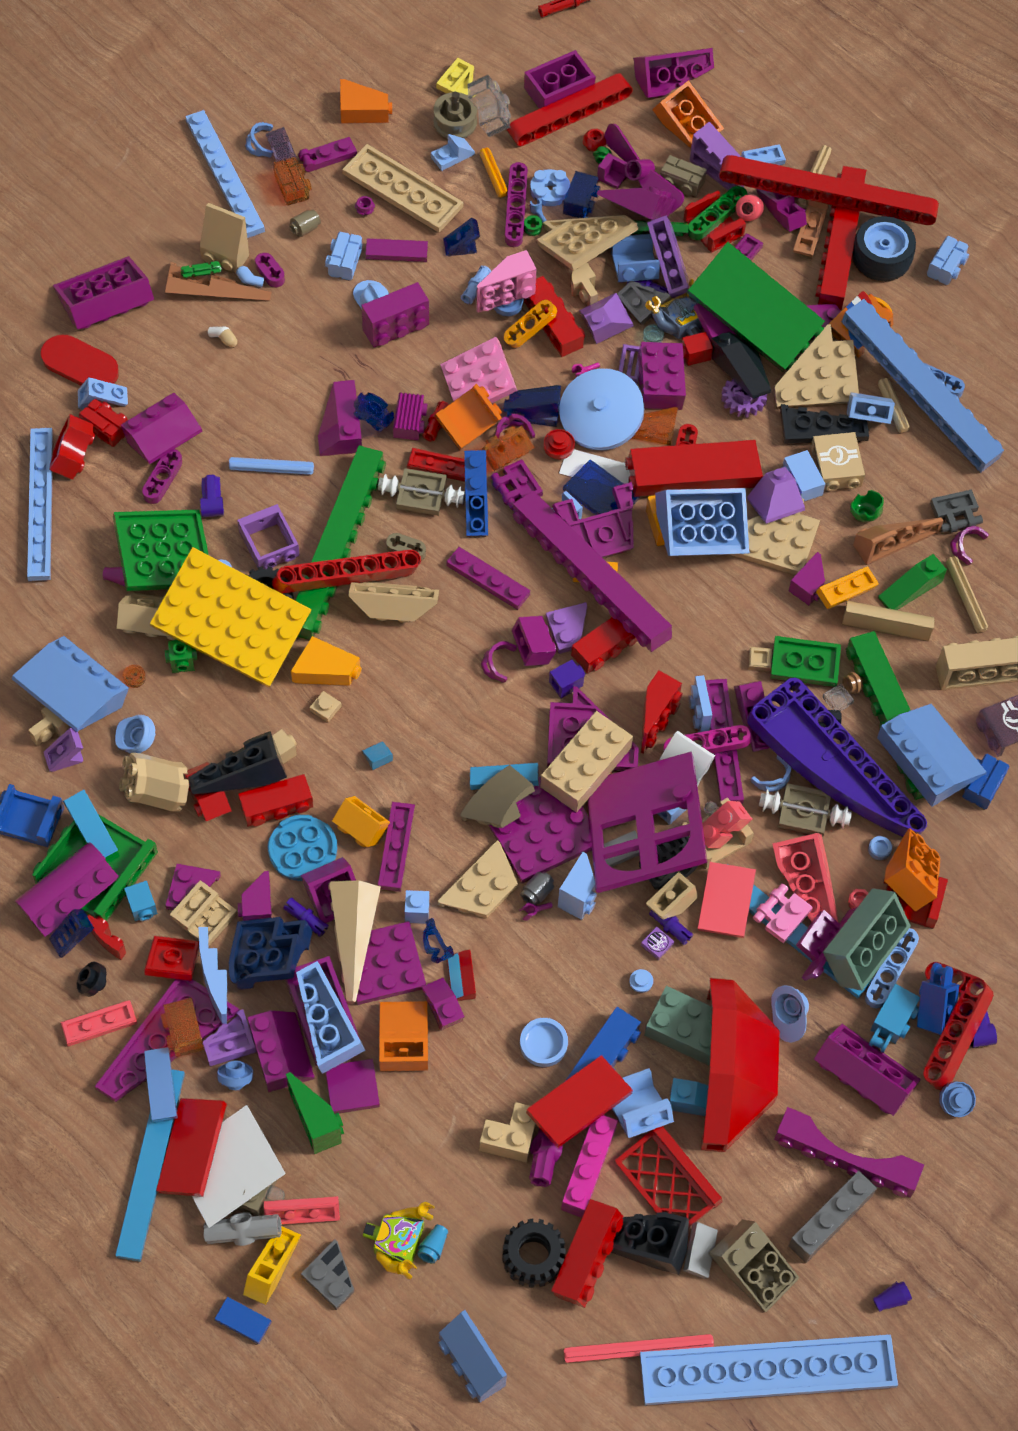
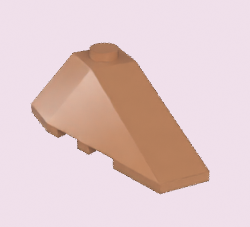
M934 518L878 525L869 529L864 528L856 534L853 546L865 564L868 565L939 533L943 519Z

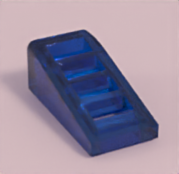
M73 909L54 931L49 940L59 957L63 958L94 927L84 910ZM64 933L68 937V941L65 939L63 935ZM59 938L64 945L63 947L60 945L58 941Z

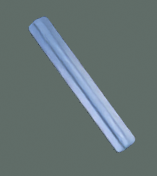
M231 457L229 459V469L311 475L314 472V463Z

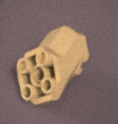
M131 753L129 756L123 757L122 767L124 774L123 778H120L119 789L124 791V796L129 802H138L169 811L182 810L180 806L186 804L189 781L184 779L183 773L188 774L187 767L182 762H172L141 753Z

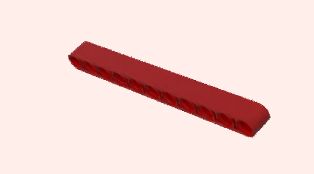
M725 156L719 173L720 179L727 183L880 216L894 217L917 224L933 225L937 219L939 203L936 199L739 156Z

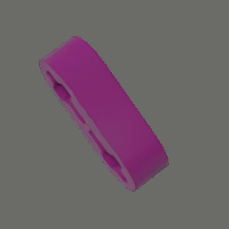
M258 254L255 258V265L259 274L269 286L273 288L281 287L285 282L283 269L271 254Z

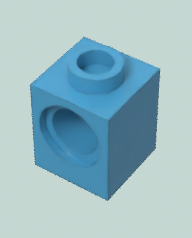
M147 881L124 888L135 921H146L157 914Z

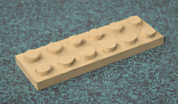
M368 144L342 169L343 175L438 233L463 208L461 200Z

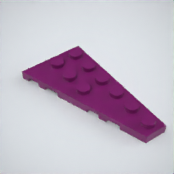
M175 979L95 1085L96 1090L114 1102L118 1101L147 1080L144 1051L169 1047L170 1060L172 1062L223 1025L212 1005L207 988L193 979L192 981ZM227 1001L228 1021L237 1015L239 1008Z

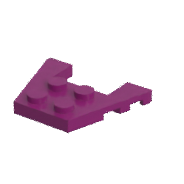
M632 482L612 488L618 509L579 519L572 499L552 505L554 511L602 558L630 551L634 548Z

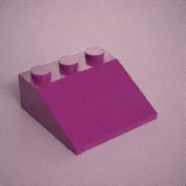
M651 186L649 189L631 188L598 190L597 195L652 220L663 216L668 217L676 200L670 197L672 193Z

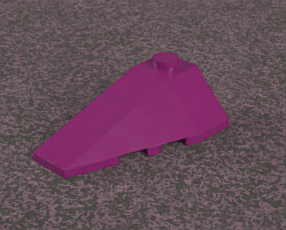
M713 48L633 58L635 78L646 98L667 95L688 80L697 78L714 68Z
M355 380L333 382L318 434L320 456L356 453L359 445L362 446Z

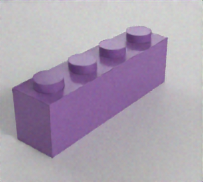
M663 216L647 222L658 260L660 261L668 293L674 299L686 293L690 286L672 224L667 216Z

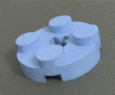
M538 170L534 173V177L531 180L530 193L534 200L535 198H540L544 206H557L562 204L566 197H569L571 185L563 170ZM547 186H553V190H549Z

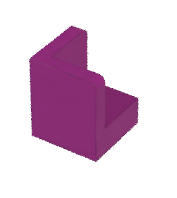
M608 153L598 166L597 180L618 189L627 178L625 174L627 162Z

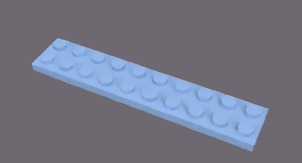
M891 1335L640 1352L644 1405L897 1388L898 1386Z

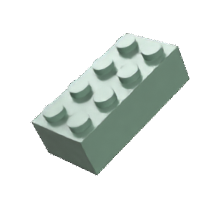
M872 888L823 951L840 987L862 991L911 927L895 892Z
M666 986L646 1025L644 1036L710 1066L712 1006Z

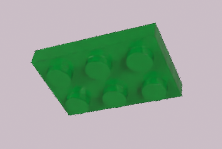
M775 636L770 679L787 681L790 678H797L803 683L837 687L841 644Z

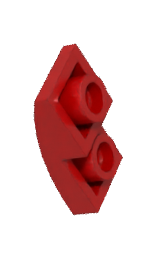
M88 915L86 919L96 940L109 953L122 960L126 954L124 942L119 937L111 935L109 923L101 917L94 918Z

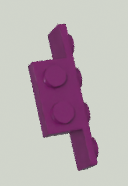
M858 907L847 911L840 923L825 910L820 911L796 944L812 960V963L801 977L804 981L811 978L816 979L823 973V966L828 962L823 951Z

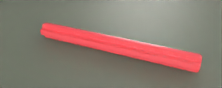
M711 1334L566 1347L564 1348V1360L566 1363L637 1357L640 1356V1352L714 1347V1340Z

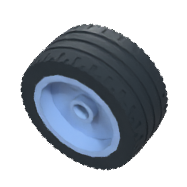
M879 216L867 220L859 228L854 241L853 262L856 268L866 277L877 281H891L900 278L908 271L916 250L914 232H912V229L907 224L894 217Z

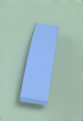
M198 927L200 961L205 985L221 1023L227 1024V970H218L217 948H208V927Z

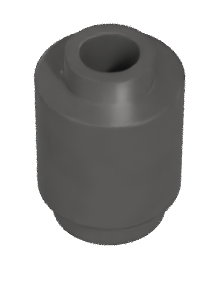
M537 872L522 888L523 891L520 894L522 899L526 903L540 904L554 889V880L546 872Z

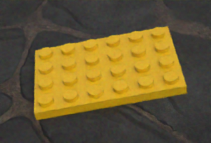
M192 547L151 620L150 626L270 688L312 609Z

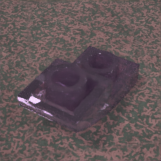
M284 127L266 133L278 166L289 164L292 160L297 159Z

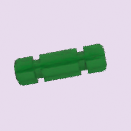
M218 261L210 262V264L201 263L191 265V267L189 265L181 267V276L184 279L192 278L193 275L194 277L221 272V264Z

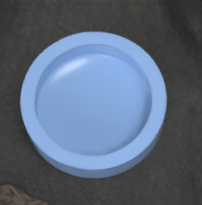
M538 1018L532 1020L524 1027L520 1037V1049L524 1058L531 1064L538 1067L553 1066L560 1062L566 1054L568 1036L563 1026L557 1021L550 1018Z

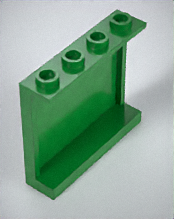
M99 815L118 851L105 857V860L119 878L83 906L80 911L94 918L101 917L107 921L125 898L124 888L136 883L156 856L158 850L156 843L152 840L147 839L145 842ZM74 820L70 826H66L63 829L57 843L49 847L44 860L38 862L34 867L32 875L35 884L87 844Z

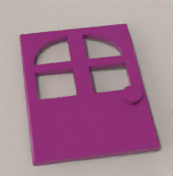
M692 752L608 775L588 799L595 888L597 893L708 863ZM678 807L688 810L689 824L655 833L654 814ZM636 820L637 839L604 848V828ZM690 836L682 851L668 861L658 863L656 845ZM639 850L641 869L634 871L617 870L610 867L605 859Z

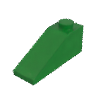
M932 554L913 566L882 592L878 599L886 608L898 610L941 584L947 569Z

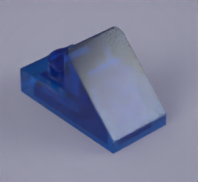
M471 217L443 238L447 256L477 253L475 240L480 237V232L476 219Z

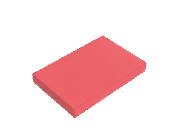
M710 862L698 924L699 931L744 938L756 869Z

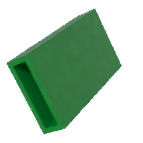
M729 242L724 245L687 291V294L692 299L701 304L782 372L787 368L790 369L797 361L795 359L800 352L803 354L810 346L809 340L813 336H819L824 330L822 325L825 320Z

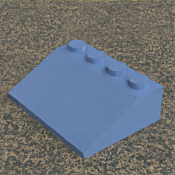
M745 488L664 490L655 493L657 518L668 556L749 554Z
M65 636L46 645L12 676L13 681L76 732L122 708L129 687Z
M932 704L900 714L881 725L877 739L931 807L987 773Z

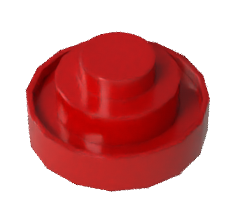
M556 429L546 434L543 448L549 457L565 459L572 455L575 440L568 431Z

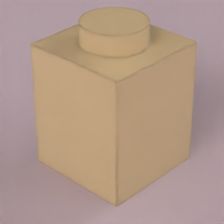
M282 729L275 733L273 738L284 764L296 756L297 743L292 735H286Z

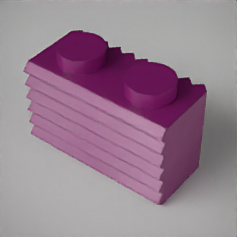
M399 393L393 426V438L419 440L420 433L423 434L425 428V421H422V416L427 415L428 403H424V395Z

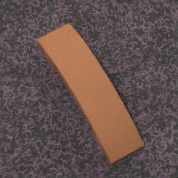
M808 201L806 209L807 225L800 228L793 249L794 253L813 257L829 204Z

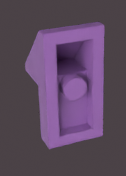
M69 728L43 752L49 771L54 772L83 762L81 754L83 746L79 733L74 729Z

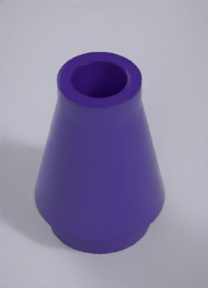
M896 1281L873 1298L879 1312L907 1305V1302L912 1300L904 1281L900 1283Z

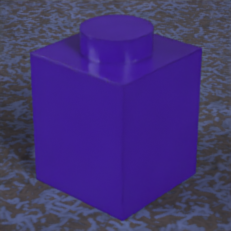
M570 660L550 671L549 683L562 699L573 692L574 686L579 689L583 687L585 673L580 665H576L573 660Z

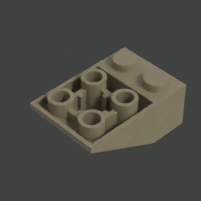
M742 1219L709 1252V1255L721 1270L764 1312H767L799 1279V1276L754 1221Z

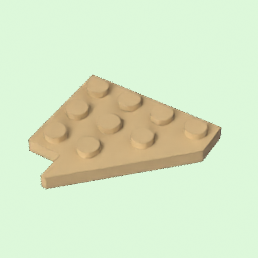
M626 215L544 221L543 225L548 233L538 238L537 243L539 247L574 271L630 236V234L638 230V226L635 221Z
M827 324L820 335L815 338L773 388L775 408L779 409L781 404L788 405L789 408L848 404L850 392L859 394L853 340L832 341L831 324Z
M799 512L766 524L760 516L747 520L749 554L728 555L796 575L806 564L820 520L802 515Z

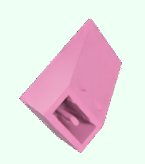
M527 250L507 256L477 285L478 313L489 311L494 307L507 305L513 301L528 298L535 294L536 267Z

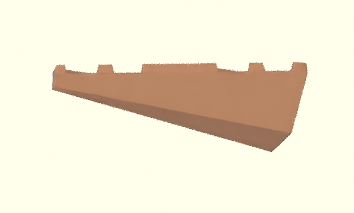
M170 262L165 293L269 301L272 291L258 289L252 285L237 284L235 280L215 274L194 277L193 275L192 278L184 279L181 276V267L176 266L174 262Z

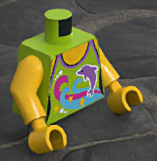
M423 1202L417 1207L405 1208L394 1211L390 1215H384L381 1226L366 1223L363 1237L375 1240L374 1254H376V1259L387 1272L403 1274L407 1279L412 1278L408 1271L411 1268L417 1269L413 1264V1260L424 1229V1220L422 1218L424 1217L427 1220L433 1219V1215L427 1213L429 1209L435 1208L430 1203Z

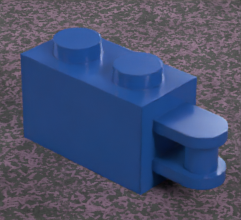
M934 963L931 968L930 979L922 981L919 990L920 1004L917 1014V1027L940 1035L942 1034L958 1001L959 984L952 983V967L946 966L944 968L940 963Z

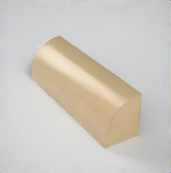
M847 601L842 624L929 641L934 628V617Z

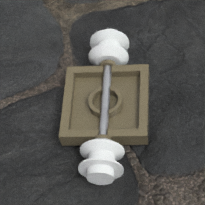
M404 468L401 483H398L395 475L392 479H388L385 474L384 478L380 477L378 490L381 491V495H384L385 492H390L391 497L399 492L396 509L439 516L444 497L447 506L453 502L457 508L459 504H463L465 491H461V486L458 490H454L452 485L444 490L447 475Z
M787 783L784 798L781 801L778 791L775 795H770L768 789L766 794L761 793L759 806L763 807L762 812L766 808H770L772 814H774L778 808L781 809L779 828L807 834L819 833L823 837L826 821L829 817L832 827L836 823H840L842 829H844V825H849L852 812L848 811V806L844 810H840L838 804H836L832 811L829 810L831 797L821 790Z

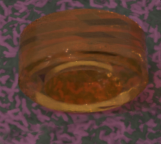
M130 665L123 671L124 683L130 688L142 686L146 681L144 669L139 665Z

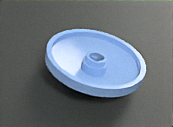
M594 369L579 375L566 387L560 400L559 414L564 430L573 436L575 443L591 450H609L623 445L636 434L643 420L644 402L636 383L624 373L613 369Z

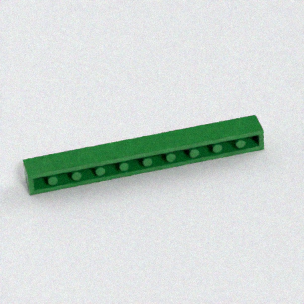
M358 446L311 563L350 557V546L352 543L355 544L357 540L358 526H362L364 523V511L366 508L369 509L372 502V491L377 490L379 474H383L386 467L383 452ZM323 572L324 575L330 577L327 572ZM337 586L299 591L295 601L312 610L297 637L310 640L312 636L314 637L315 634H319L322 627L321 618L323 615H327L329 610L328 601L330 597H334Z

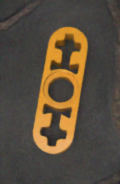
M549 300L540 301L505 331L504 341L512 348H518L555 318L557 314L556 306ZM546 307L548 308V311H549L547 314H545V311H544V309H545ZM534 319V326L526 329L527 321ZM514 334L516 335V338H517L515 341L513 340V337H512Z

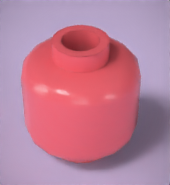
M753 194L741 197L736 204V213L744 221L758 219L764 210L762 200Z

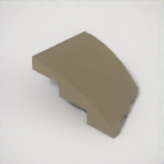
M509 765L489 779L476 792L460 816L463 821L474 819L479 824L503 828L521 817L516 802L533 793L535 789L530 781Z

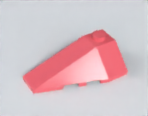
M815 833L772 843L777 866L788 881L790 888L796 895L813 907L812 911L807 915L811 922H813L820 911L825 910L839 923L822 835Z

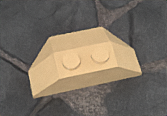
M351 582L349 597L370 618H376L380 621L387 619L398 620L402 623L417 620L437 604L439 590L437 589L431 590L430 588L376 582H363L360 584Z

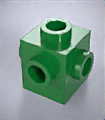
M177 639L168 641L169 650H165L166 663L171 664L172 673L195 671L194 660H198L197 650Z

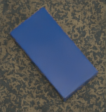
M229 1297L226 1298L215 1317L216 1322L257 1344H260L271 1324L270 1319Z

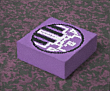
M658 927L641 942V946L658 960L674 944V940Z

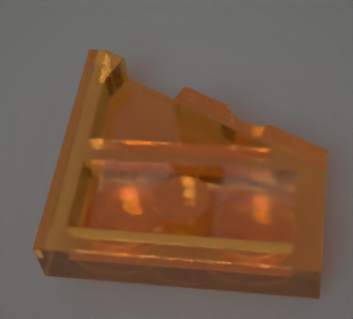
M678 407L645 413L641 426L631 439L671 446Z

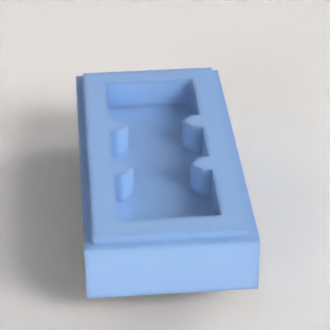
M780 144L743 151L741 154L743 158L776 165H783L786 161Z

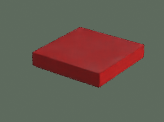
M154 936L144 969L145 975L192 981L200 952L199 941Z

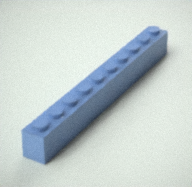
M862 299L845 312L841 321L845 327L980 473L1001 457L1004 451L1001 443L988 433L987 428L974 418L973 413L966 409L960 403L959 398L946 388L945 383L932 373L931 368L918 358L915 350L905 344L901 335L893 331L888 321L880 317L872 304Z

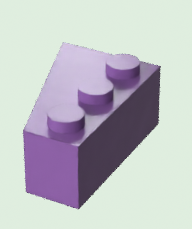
M708 122L693 135L690 162L707 169L706 174L727 190L734 186H741L727 183L720 179L719 173L723 158L727 155L741 156L717 129Z

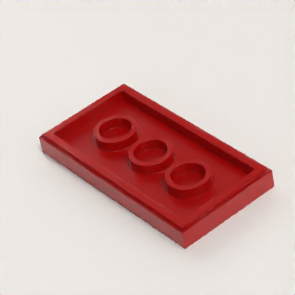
M601 1055L530 1106L526 1113L558 1149L630 1096L633 1089Z
M180 1098L177 1110L178 1119L174 1121L156 1189L157 1192L160 1194L204 1196L227 1103L221 1100Z

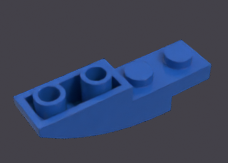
M486 450L464 451L466 536H488Z

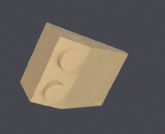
M208 203L206 205L200 242L201 259L209 264L210 262L218 261L223 269L236 273L237 269L243 266L249 257L245 217Z

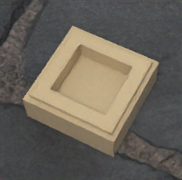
M750 647L748 670L770 672L772 649Z

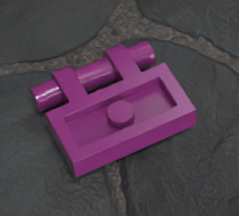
M522 459L504 467V476L500 477L497 472L490 476L493 481V487L501 493L502 501L511 510H513V503L516 502V499H521L532 491L539 497L543 496V490ZM511 483L514 490L509 492L506 485Z

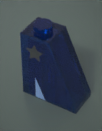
M554 385L517 390L509 395V400L505 399L503 412H507V417L511 414L524 416L531 424L557 427L561 386Z

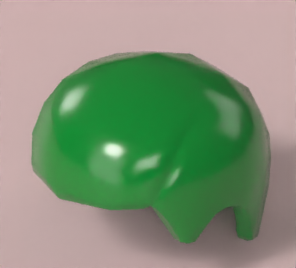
M869 490L864 496L857 494L854 501L850 504V513L860 522H872L882 515L884 498L880 493Z

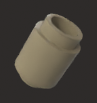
M306 210L291 218L289 227L294 235L302 237L315 230L321 223V220L315 210Z

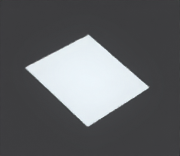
M247 1105L222 1122L204 1196H192L209 1228L285 1175V1171Z

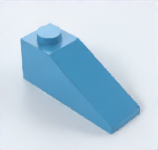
M673 1078L669 1099L672 1111L705 1116L708 1085L696 1081Z

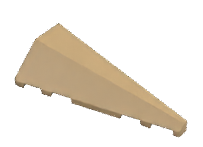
M359 880L334 881L328 885V890L331 891V910L334 912V931L339 962L341 961L343 973L341 978L345 987L346 1003L352 1005L356 1002L381 888L380 886Z

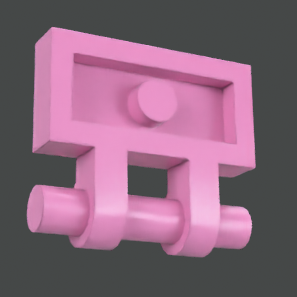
M781 884L777 889L774 888L769 894V899L764 904L761 903L759 905L757 913L753 916L757 923H760L764 918L768 920L769 923L766 925L765 930L783 944L813 908L795 893L787 899L784 896L788 891V887L785 884ZM776 903L782 907L777 914L771 911Z

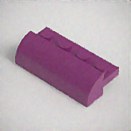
M88 842L17 898L15 903L28 919L33 922L41 934L46 937L115 882L119 876L107 863L100 851L92 843Z

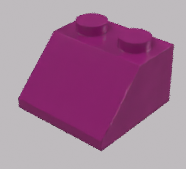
M342 857L301 875L308 897L319 919L324 923L334 920V912L331 910V891L328 890V885L334 881H356L351 865Z

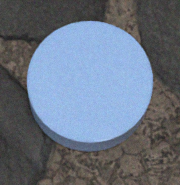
M883 836L874 837L868 846L870 856L876 860L887 859L892 851L890 840Z

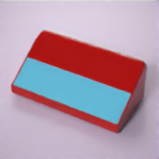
M464 950L447 956L450 988L457 1000L476 999L471 950Z

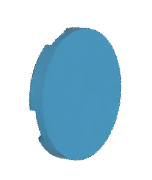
M312 815L291 816L281 821L271 834L268 841L269 859L276 871L282 876L291 880L302 881V874L335 861L337 856L335 833L328 824L312 817Z

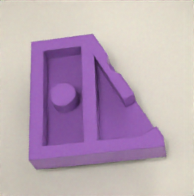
M587 603L546 613V620L559 654L571 651L572 645L582 638Z
M243 1009L237 1012V1017L230 1023L223 1024L215 1034H211L203 1041L210 1066L256 1052Z

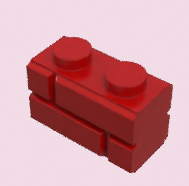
M93 399L88 404V407H85L79 413L80 419L93 424V433L111 447H115L121 438L125 437L121 424L128 421V419L122 413H115L108 403L104 401L101 403L97 399Z

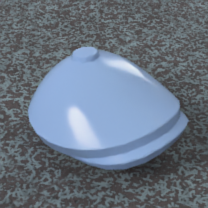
M135 715L120 721L115 734L117 747L128 753H141L147 750L155 740L156 733L153 721L145 715Z

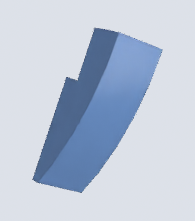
M169 1047L144 1051L152 1121L160 1122L178 1119Z

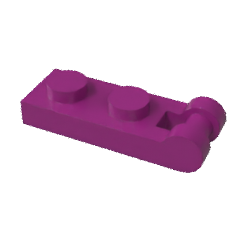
M350 137L310 150L302 149L298 152V157L300 161L304 162L303 167L307 172L353 158L357 155V150Z

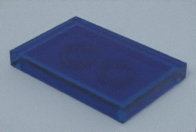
M590 459L563 486V491H567L576 501L595 515L618 509L612 488L624 483ZM632 490V500L634 505L639 500L640 496L634 497V493Z

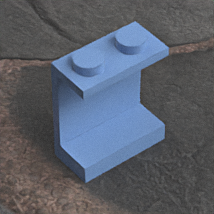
M651 234L630 235L611 247V255L618 282L659 279L660 261L654 258Z

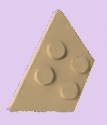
M498 840L438 900L440 907L449 906L458 909L459 912L473 913L475 916L487 919L518 887L517 880Z

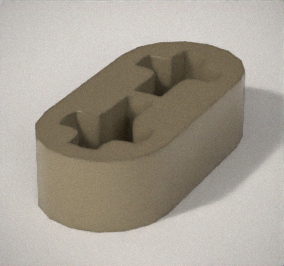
M393 533L386 540L388 552L420 549L418 553L421 561L426 556V546L420 540L400 533ZM396 541L400 542V545L397 544L396 547L393 546V544H395Z

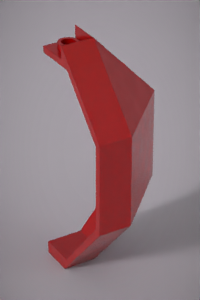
M710 978L707 1000H711L712 1006L710 1073L701 1150L726 1152L776 1101L778 1096L780 1031L734 980Z

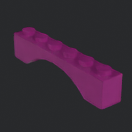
M787 1107L774 1138L782 1147L788 1149L795 1148L801 1151L804 1156L821 1159L827 1166L842 1168L851 1176L860 1171L874 1186L889 1188L893 1190L895 1195L904 1198L912 1197L924 1168V1164L903 1155L874 1159L848 1153L828 1140L816 1127L810 1116L790 1107Z

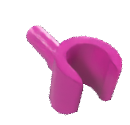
M597 362L585 367L581 364H575L572 367V373H576L575 376L578 377L587 371L599 368L600 364Z

